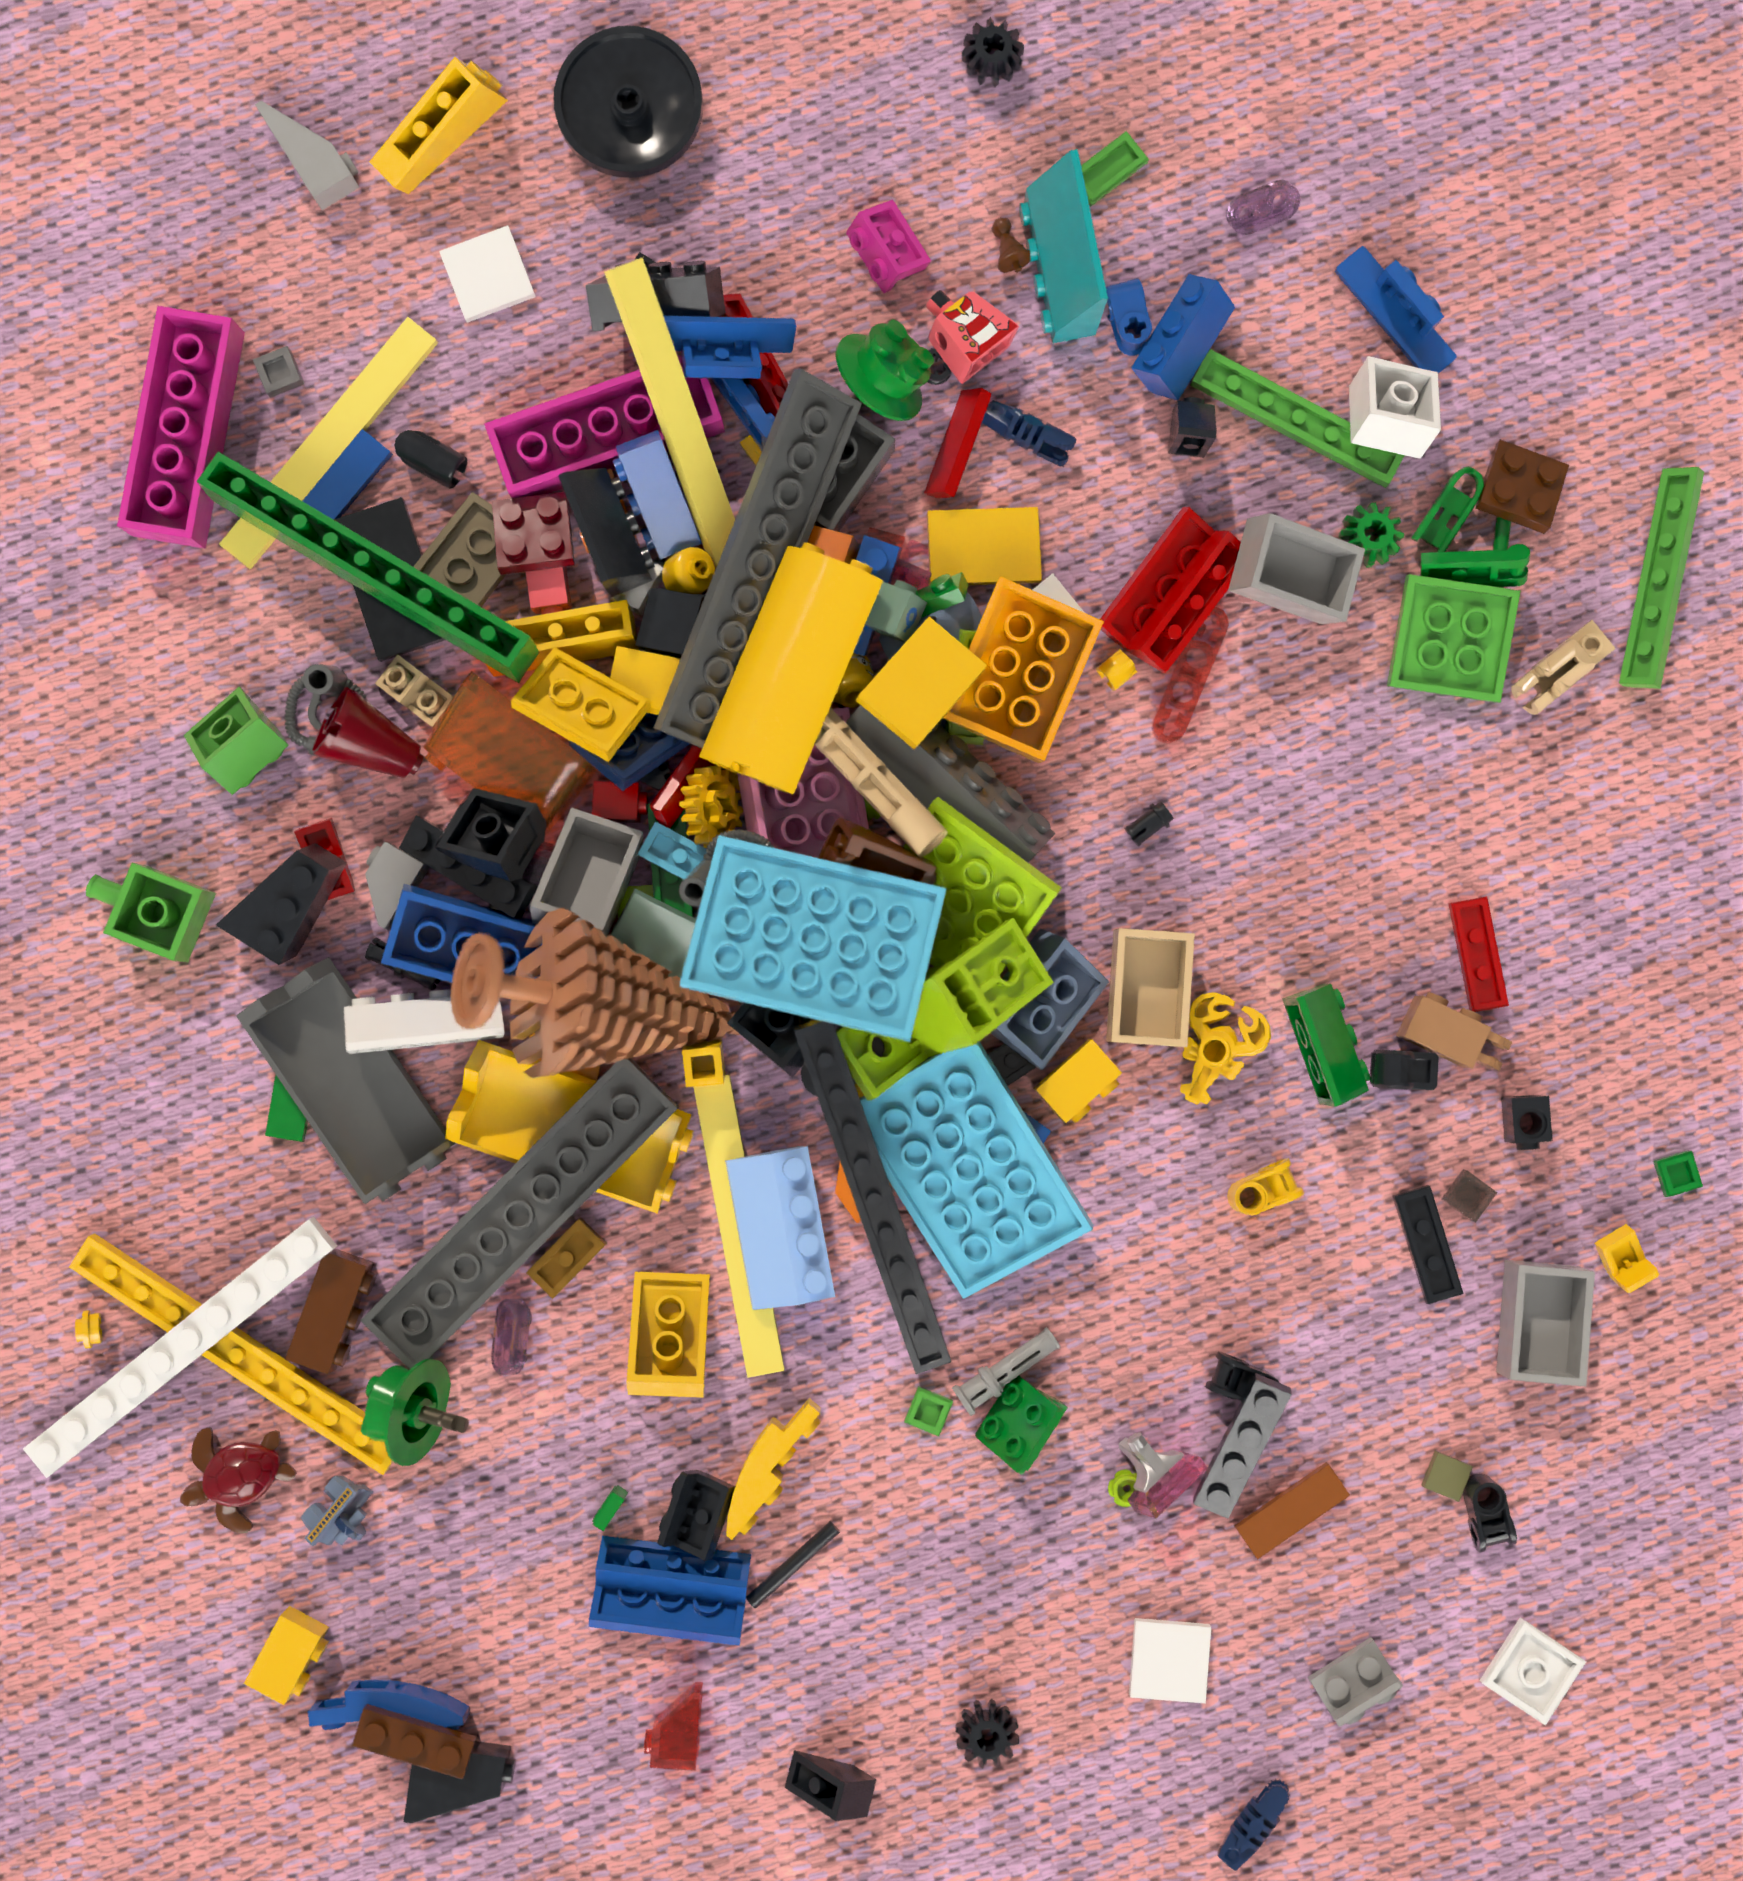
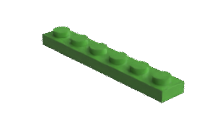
M1211 349L1208 351L1190 386L1384 488L1390 484L1405 456L1351 443L1350 422Z
M1699 467L1662 468L1619 684L1622 686L1661 689L1704 477V471Z

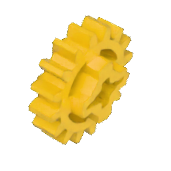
M720 766L694 769V774L687 775L686 779L689 786L681 788L685 797L684 801L679 802V806L685 808L686 812L681 817L682 822L689 823L686 833L687 835H695L694 843L696 845L703 844L704 848H708L707 846L710 845V841L716 838V835H720V833L735 830V827H742L739 817L740 813L744 811L741 806H738L741 793L735 792L736 779L729 780V771L721 770Z

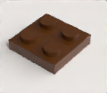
M1500 439L1495 445L1484 478V488L1475 509L1545 534L1551 528L1569 464Z

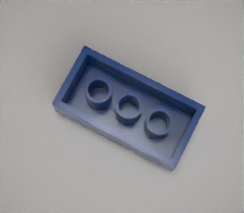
M404 884L381 963L452 983L458 956L463 945L474 934H488L498 941L503 953L504 974L515 975L518 962L540 946L537 948H524L532 930L536 926V924L532 923L531 919L524 917L521 920L515 919L499 910Z

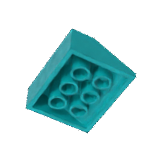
M1078 149L1070 150L1028 186L1024 203H1019L1022 226L1029 225L1031 235L1030 239H1026L1027 250H1030V262L1036 261L1038 274L1033 276L1036 297H1043L1046 309L1041 311L1042 328L1044 334H1051L1052 344L1096 335L1108 300Z

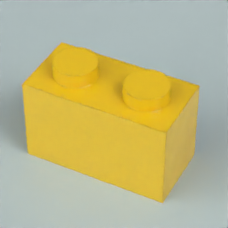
M1088 1039L1033 1089L1062 1122L1067 1123L1071 1119L1076 1123L1092 1109L1088 1103L1098 1094L1104 1098L1120 1084L1116 1078L1122 1072L1092 1039Z
M289 1606L278 1618L244 1684L282 1705H285L293 1694L299 1697L311 1677L310 1674L306 1673L311 1660L318 1662L329 1644V1641L324 1639L329 1627Z

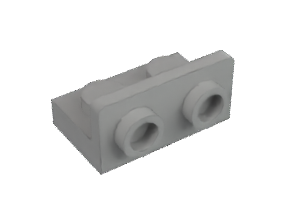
M1371 1637L1308 1677L1338 1726H1342L1345 1723L1353 1724L1359 1721L1367 1709L1377 1703L1384 1704L1396 1696L1397 1690L1403 1687L1401 1681L1395 1675Z

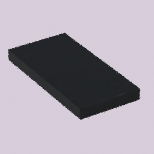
M402 497L334 519L413 567L423 555L405 500ZM353 585L378 661L382 662L397 655L400 656L445 641L442 637Z

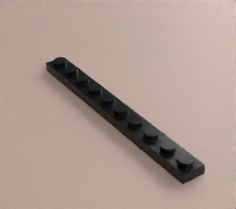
M813 1020L793 1027L916 1374L948 1364L951 1362L946 1344L834 1024Z

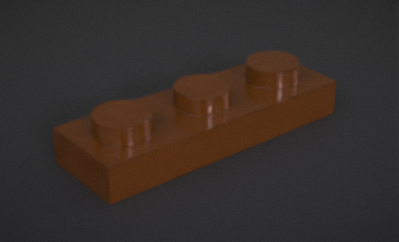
M366 1704L362 1710L352 1746L463 1780L476 1736Z

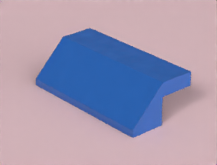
M602 1536L596 1564V1585L589 1615V1627L740 1646L751 1554L715 1550L713 1559L704 1561L676 1546L663 1547L657 1544V1542Z

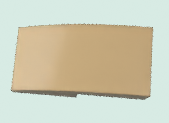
M399 655L394 658L375 683L438 732L461 704L459 700Z

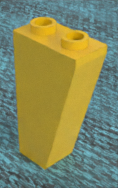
M454 57L369 162L394 188L410 194L508 101L499 92L502 84L486 69L483 71L472 60L466 64Z

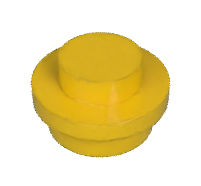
M86 1310L82 1313V1319L75 1320L76 1341L83 1342L85 1349L92 1348L93 1344L102 1343L100 1313L91 1314L90 1310Z

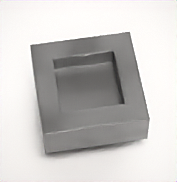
M288 346L253 359L265 392L270 398L304 385L294 356Z

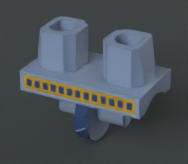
M334 1476L325 1486L324 1490L334 1501L331 1506L326 1509L321 1503H314L301 1516V1520L310 1531L305 1539L311 1546H315L318 1542L331 1545L334 1541L343 1545L348 1538L359 1541L366 1534V1530L361 1522L367 1514L361 1507L372 1495L373 1491L365 1484H354L345 1476Z

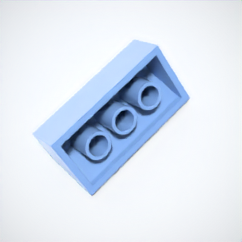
M808 1146L790 1147L726 1160L725 1164L752 1310L801 1305L835 1297Z

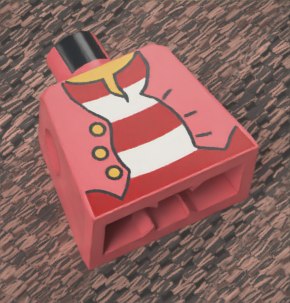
M939 290L926 304V308L936 317L928 336L929 341L961 384L965 383L1002 354L1011 345L1019 328L1016 322L975 292H968L954 303L942 290Z

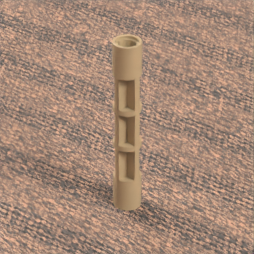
M830 707L815 742L817 749L830 760L857 792L871 804L919 858L926 856L943 841L948 831Z

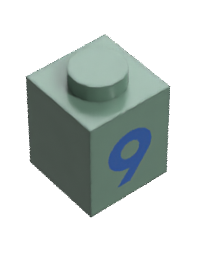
M896 580L895 585L883 582L865 625L879 634L905 643L916 631L927 602L917 596V588L900 580Z

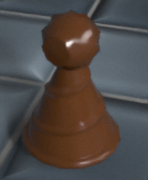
M1000 217L995 219L992 225L993 234L996 237H1000L998 270L1003 273L1015 270L1018 273L1030 262V250L1024 248L1015 237L1009 234L1012 228L1009 219Z

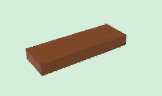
M1325 1462L1234 1526L1258 1560L1349 1497L1350 1494L1331 1466Z

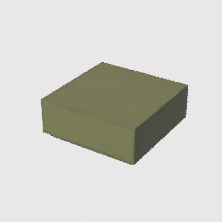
M1435 1450L1421 1485L1426 1489L1459 1502L1473 1466Z

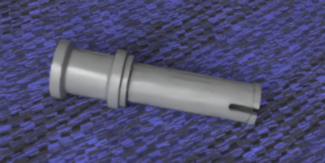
M1046 1327L1038 1335L1015 1349L992 1367H980L976 1376L961 1386H953L952 1389L967 1412L972 1416L975 1414V1408L993 1396L996 1398L1001 1396V1393L1004 1391L1002 1389L1003 1386L1061 1347Z

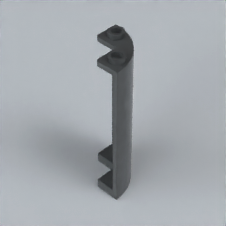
M328 957L306 968L284 986L258 998L237 1014L236 1017L363 1203L366 1204L377 1196L383 1202L401 1190L398 1184L399 1181L423 1165L429 1171L447 1158L443 1152L456 1143L445 1139L446 1128L393 1050L349 1054L346 1051L344 1007L352 1006V999H357V997Z

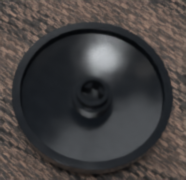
M617 26L589 36L579 43L567 56L555 82L554 111L565 142L585 164L610 176L623 178L643 177L669 167L689 149L701 125L703 95L700 79L692 61L673 40L648 28Z

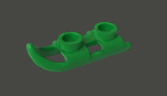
M1470 466L1458 470L1446 483L1411 539L1417 542L1421 538L1427 544L1437 548V552H1446L1481 497L1484 488L1482 474ZM1464 474H1468L1475 479L1476 491L1472 498L1454 487ZM1442 507L1443 512L1439 516L1438 520H1435L1434 516L1436 515L1439 508ZM1454 515L1459 519L1453 528L1449 529L1446 527V524Z

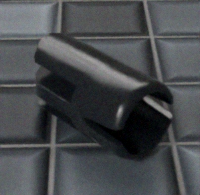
M407 430L400 433L395 440V451L402 462L447 488H454L459 483V480L453 477L456 470L463 474L466 471L468 459L464 455L426 433Z

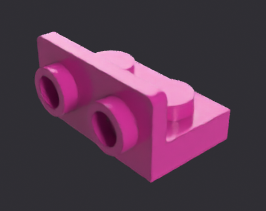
M893 199L860 211L846 231L851 246L858 252L867 266L871 278L877 282L883 293L889 292L898 280L925 270L931 263L929 256Z

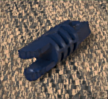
M995 400L990 402L982 421L984 425L997 432L1005 440L1009 441L1012 439L1014 441L1013 444L1019 445L1027 451L1032 449L1033 454L1057 466L1064 467L1069 457L1067 455L1068 452L1065 450L1068 451L1074 448L1077 440L1074 436L1048 422L1046 425L1043 424L1042 419L1036 418L1030 413L1023 414L1024 410L1008 406Z
M1280 1779L1271 1780V1783L1265 1786L1257 1798L1253 1796L1230 1826L1217 1854L1234 1871H1237L1258 1851L1279 1823L1280 1818L1278 1816L1284 1810L1285 1804H1288L1287 1801L1290 1800L1288 1798L1290 1796L1288 1793L1289 1788H1287V1784Z

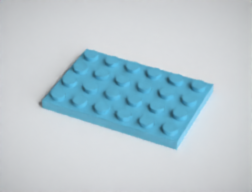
M718 835L680 987L910 1042L946 888Z
M980 1041L975 1045L932 1056L915 1067L876 1099L868 1101L865 1096L860 1098L887 1179L963 1299L1093 1230L1094 1224Z

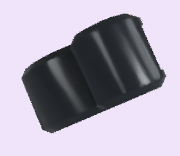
M1375 1049L1371 1053L1370 1084L1373 1087L1384 1089L1434 1090L1437 1087L1439 1057L1436 1053Z

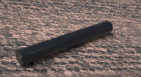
M829 1521L746 1596L747 1601L753 1608L756 1609L840 1533V1530L832 1521Z

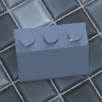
M1040 928L1030 941V945L1054 983L990 1033L1037 1068L1043 1070L1110 981L1064 937ZM1009 970L1002 978L1004 981L1009 979Z

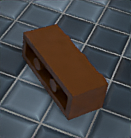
M336 1248L321 1259L285 1360L327 1375L336 1370L337 1366H344L351 1349V1345L346 1344L350 1330H357L363 1317L364 1310L359 1308L363 1294H370L377 1274L372 1272L375 1262Z

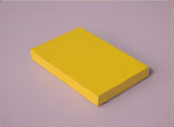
M1038 507L927 511L930 583L939 576L945 574L953 576L961 572L968 582V586L996 585L999 576L1017 584L1040 583L1042 581Z
M928 617L857 696L856 701L915 750L981 675L987 664L931 617Z
M554 647L511 699V707L609 762L651 708V700Z

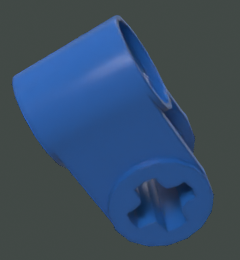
M1139 278L1106 287L1107 305L1110 312L1107 318L1111 322L1119 350L1129 356L1140 354L1152 331L1145 294ZM1133 329L1135 334H1140V337L1134 338V335L1128 333V330Z

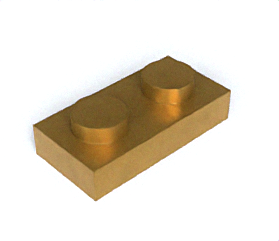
M580 1217L526 1273L553 1299L604 1248L607 1242Z

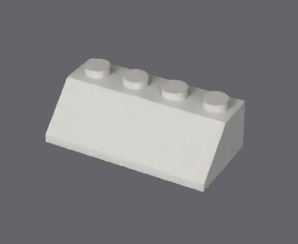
M451 989L430 991V998L414 1000V993L391 995V1002L377 1004L375 997L352 999V1006L344 1007L346 1051L349 1054L503 1038L505 1034L500 998L491 1018L484 1026L475 1029H465L456 1023L452 1012Z

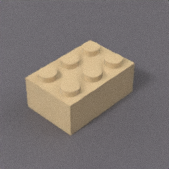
M1124 928L1113 930L1106 1042L1187 1047L1195 933Z

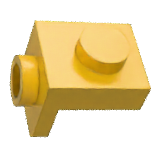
M1627 1224L1594 1243L1608 1275L1627 1293L1635 1291L1659 1276L1657 1268L1645 1258L1635 1231Z

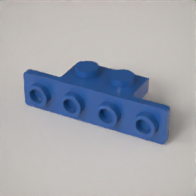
M1364 246L1358 248L1336 267L1335 273L1414 367L1438 372L1439 374L1456 359V354L1435 330V327L1445 317L1441 313L1439 303L1434 297L1423 292L1417 285L1416 277L1409 268L1402 267L1395 260L1383 269Z
M663 316L675 351H681L685 378L760 379L762 365L759 353H791L793 351L796 333V321L793 318Z

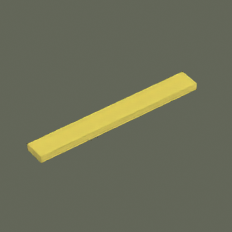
M643 258L635 259L605 271V275L703 547L713 558L717 567L735 518Z
M407 317L276 474L271 483L303 501L361 429L366 431L436 347L438 344L437 340ZM240 518L219 545L251 570L276 538Z
M730 1074L725 1075L724 1084L696 1086L693 1088L747 1378L784 1371L785 1367L774 1308L752 1310L725 1164L726 1160L745 1157Z

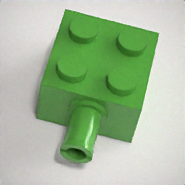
M131 863L123 885L95 874L90 879L86 888L87 897L95 898L114 906L104 929V934L172 961L180 962L189 961L216 895L213 891L137 863Z

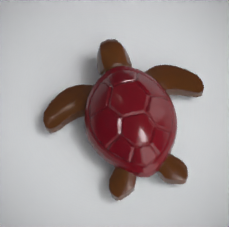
M207 1427L200 1430L193 1441L191 1457L195 1466L204 1473L203 1480L193 1482L187 1486L180 1496V1502L184 1506L194 1507L202 1505L210 1499L216 1503V1517L224 1527L239 1534L250 1531L253 1523L240 1511L238 1506L247 1505L258 1500L266 1493L275 1479L290 1481L297 1474L296 1470L289 1463H280V1456L274 1451L280 1445V1432L277 1430L269 1432L264 1436L261 1444L249 1442L234 1443L224 1447L215 1454L212 1428Z

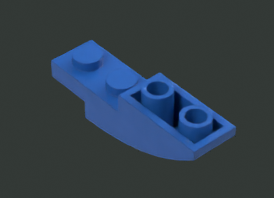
M392 1680L352 1681L344 1692L345 1697L317 1700L308 1710L309 1727L322 1725L324 1730L338 1729L348 1722L359 1721L366 1704L453 1730H457L460 1728V1725H464L470 1714L469 1706L452 1696L421 1685Z

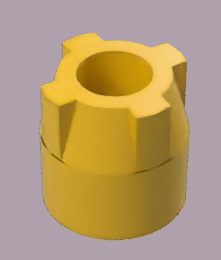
M1121 649L1096 668L1097 673L1102 679L1105 676L1107 677L1109 682L1106 684L1113 691H1116L1137 673L1135 664Z

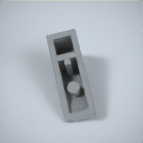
M263 101L255 104L321 210L326 209L360 188L353 177L359 172L347 153L340 156L331 142Z

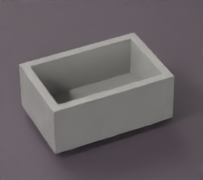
M1272 513L1247 518L1228 591L1322 625L1347 621L1365 549Z
M571 807L530 904L532 923L537 925L548 912L565 908L580 916L575 921L582 919L589 921L594 925L589 930L594 927L598 928L608 937L640 858L637 854L643 845V831Z
M1505 1260L1497 1373L1509 1380L1586 1387L1595 1271L1580 1266Z

